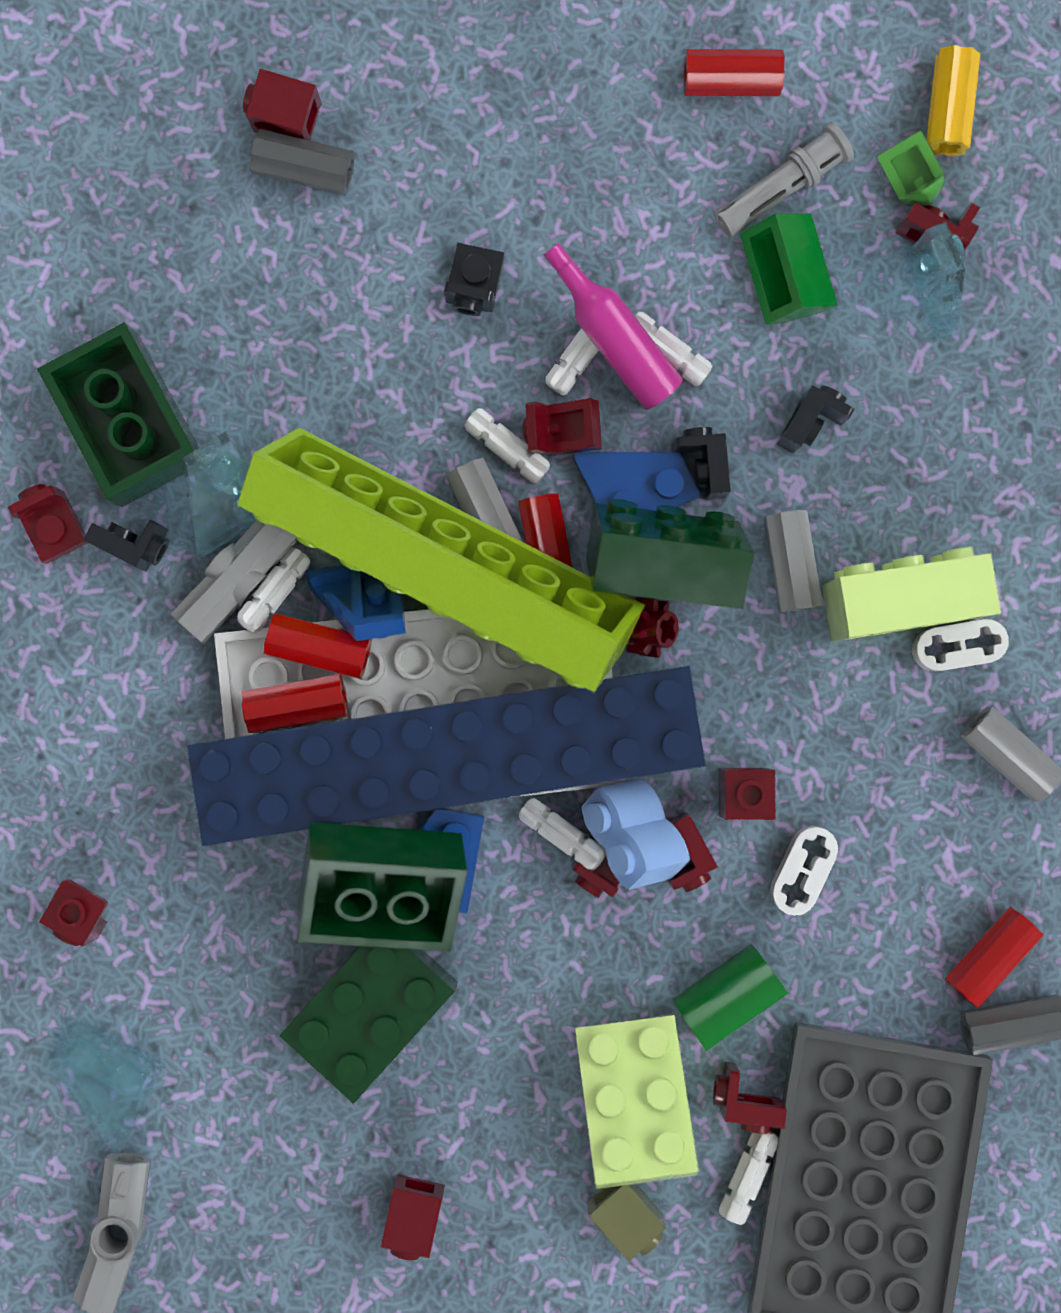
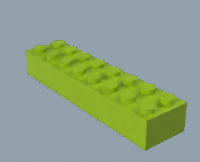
M300 427L253 453L237 506L253 513V516L259 522L277 526L295 535L297 540L303 545L319 548L339 558L345 567L355 571H363L379 579L389 590L399 594H407L421 601L433 613L442 617H451L470 627L477 636L485 640L497 641L516 651L517 655L524 661L532 664H541L560 674L563 680L572 686L586 688L592 692L596 691L623 653L645 607L644 604L624 594L593 591L590 576Z

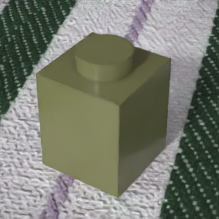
M637 1184L602 1188L587 1201L590 1219L628 1262L638 1253L641 1255L648 1254L662 1240V1232L666 1229L663 1214Z

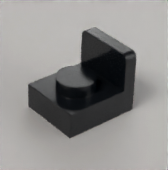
M457 242L449 282H446L444 288L446 303L453 304L452 309L464 315L480 316L481 310L493 313L505 253Z
M812 385L801 397L776 444L791 453L799 449L803 443L811 446L824 424V420L818 417L819 414L842 425L850 419L855 409L845 403L847 399L839 391L828 386L817 388Z
M696 427L684 430V437H677L675 439L673 452H680V454L702 452V458L695 459L697 488H705L706 500L726 498L731 492L726 433L713 434L711 427Z
M151 519L136 545L134 542L138 535L114 522L110 523L107 530L92 523L83 539L147 572L151 564L156 566L161 561L169 544V540L165 538L168 529Z

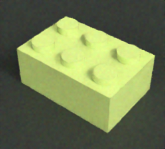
M973 547L944 551L941 555L929 557L930 563L926 564L924 563L923 555H915L894 559L891 563L882 564L881 571H875L874 563H865L844 567L843 570L834 572L835 580L822 585L831 642L968 621L1001 614L991 553L974 556Z
M675 1015L575 1028L596 1189L696 1176L699 1169Z

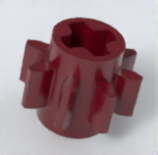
M637 596L635 600L644 604L645 607L627 642L626 651L639 654L640 656L660 658L661 648H669L676 641L679 630L678 619L673 612L668 611L669 602L658 601L656 598Z

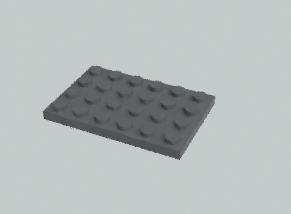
M795 1022L782 1102L787 1108L785 1129L777 1128L778 1142L775 1156L772 1158L747 1313H953L993 1064L991 1057L984 1054L971 1055L967 1051Z

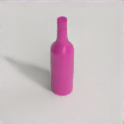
M559 242L553 245L543 255L554 270H557V274L570 290L574 300L575 319L578 325L645 410L661 403L681 385L683 378L617 292L612 288L598 285L588 279L576 263L570 259V256Z

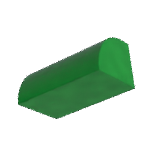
M775 213L739 233L766 325L791 322L838 306L812 214Z
M750 944L672 1000L701 1045L707 1051L789 993L757 949Z

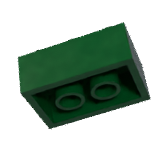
M126 322L37 368L108 501L124 507L207 462L143 341Z
M610 499L608 504L595 503L586 555L593 591L743 609L755 551L740 522L735 521V517L716 511L706 512L705 517L687 515L684 509L670 505H660L657 507V510L637 508L638 505L624 499Z
M309 822L298 896V942L451 951L468 871L462 833Z
M359 946L279 1036L354 1104L452 996L458 981L424 950Z

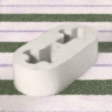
M990 619L935 627L922 631L915 638L912 644V655L915 662L927 671H944L991 663L999 660L1006 653L1009 637L1006 629L1000 623ZM980 628H983L985 635H993L995 639V644L987 648L988 655H985L983 649L979 647L966 649L965 640L979 637ZM932 636H936L937 642L941 644L954 642L955 651L941 654L940 663H936L934 656H926L925 646L932 644Z
M806 826L798 830L792 838L770 887L772 901L784 913L793 916L803 915L811 910L816 903L838 853L837 841L833 834L821 827ZM817 835L822 836L820 845L826 848V853L823 857L815 855L808 869H806L803 865L808 856V851L802 848V844L805 839L814 841ZM799 873H805L800 884V889L806 893L805 898L802 901L794 899L791 905L785 904L787 896L781 892L782 886L785 883L793 885Z

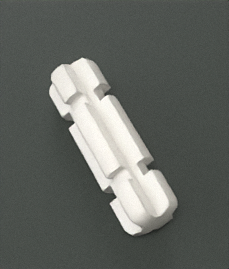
M638 312L635 315L673 367L683 372L681 377L692 385L699 386L712 369L711 362L699 353L696 356L691 354V347L661 326L659 329L655 327L654 323L656 321L644 312Z
M580 329L561 355L560 365L555 364L546 376V384L556 393L563 396L568 394L576 383L575 376H581L599 351L582 329Z
M476 409L467 419L464 425L466 431L478 441L482 438L485 441V446L512 468L519 467L521 469L520 474L531 483H538L548 472L550 467L548 460L538 453L532 454L524 441L501 423L496 425L494 418L483 409Z
M292 547L283 555L281 560H279L281 562L279 566H274L253 593L252 601H247L238 612L237 621L248 631L258 633L269 621V614L275 613L295 587V582L300 580L306 573V570L309 569V557L297 548Z
M531 798L521 809L519 818L530 828L538 830L541 836L571 857L575 855L574 860L581 863L586 869L594 871L604 860L606 853L603 846L591 838L586 839L587 835L557 813L551 812V809L539 800Z
M772 1131L767 1134L751 1132L747 1141V1145L751 1146L749 1152L743 1151L728 1185V1188L732 1189L731 1194L725 1193L719 1206V1214L732 1223L743 1225L750 1214L752 1206L748 1203L750 1199L756 1200L771 1165L767 1161L768 1157L773 1158L775 1156L778 1136Z

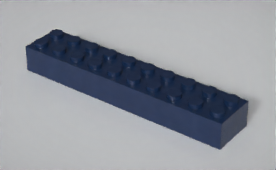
M690 666L604 679L595 692L586 688L564 685L187 745L202 846L309 829V822L345 824L706 766Z

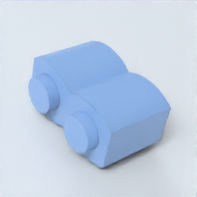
M637 779L598 787L581 806L587 829L595 840L605 848L611 871L628 890L672 879L690 861L688 849L681 834L671 822L665 819L659 797L645 780Z

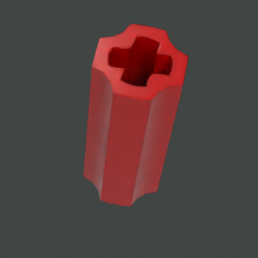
M686 49L684 58V95L780 96L785 76V55L783 49Z
M545 494L518 501L526 544L573 568L559 494Z
M274 613L264 642V654L362 679L370 655L372 639L356 641L349 632Z
M341 674L241 691L242 713L248 733L349 716L346 688Z
M1010 906L948 974L945 981L969 1003L979 1009L1044 937V934L1024 915Z

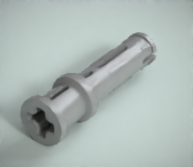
M831 122L823 127V134L803 148L797 146L789 151L787 162L714 212V217L726 236L728 235L729 238H732L749 223L758 219L800 188L815 187L820 183V176L840 162L847 164L853 160L854 152L848 138L835 123Z

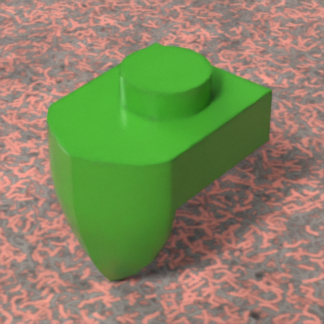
M921 130L877 155L902 204L913 206L916 202L922 206L929 205L941 192L945 183V175Z

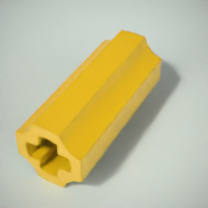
M947 46L940 48V53L935 57L926 141L933 154L959 156L964 155L966 150L970 148L981 54L973 47Z

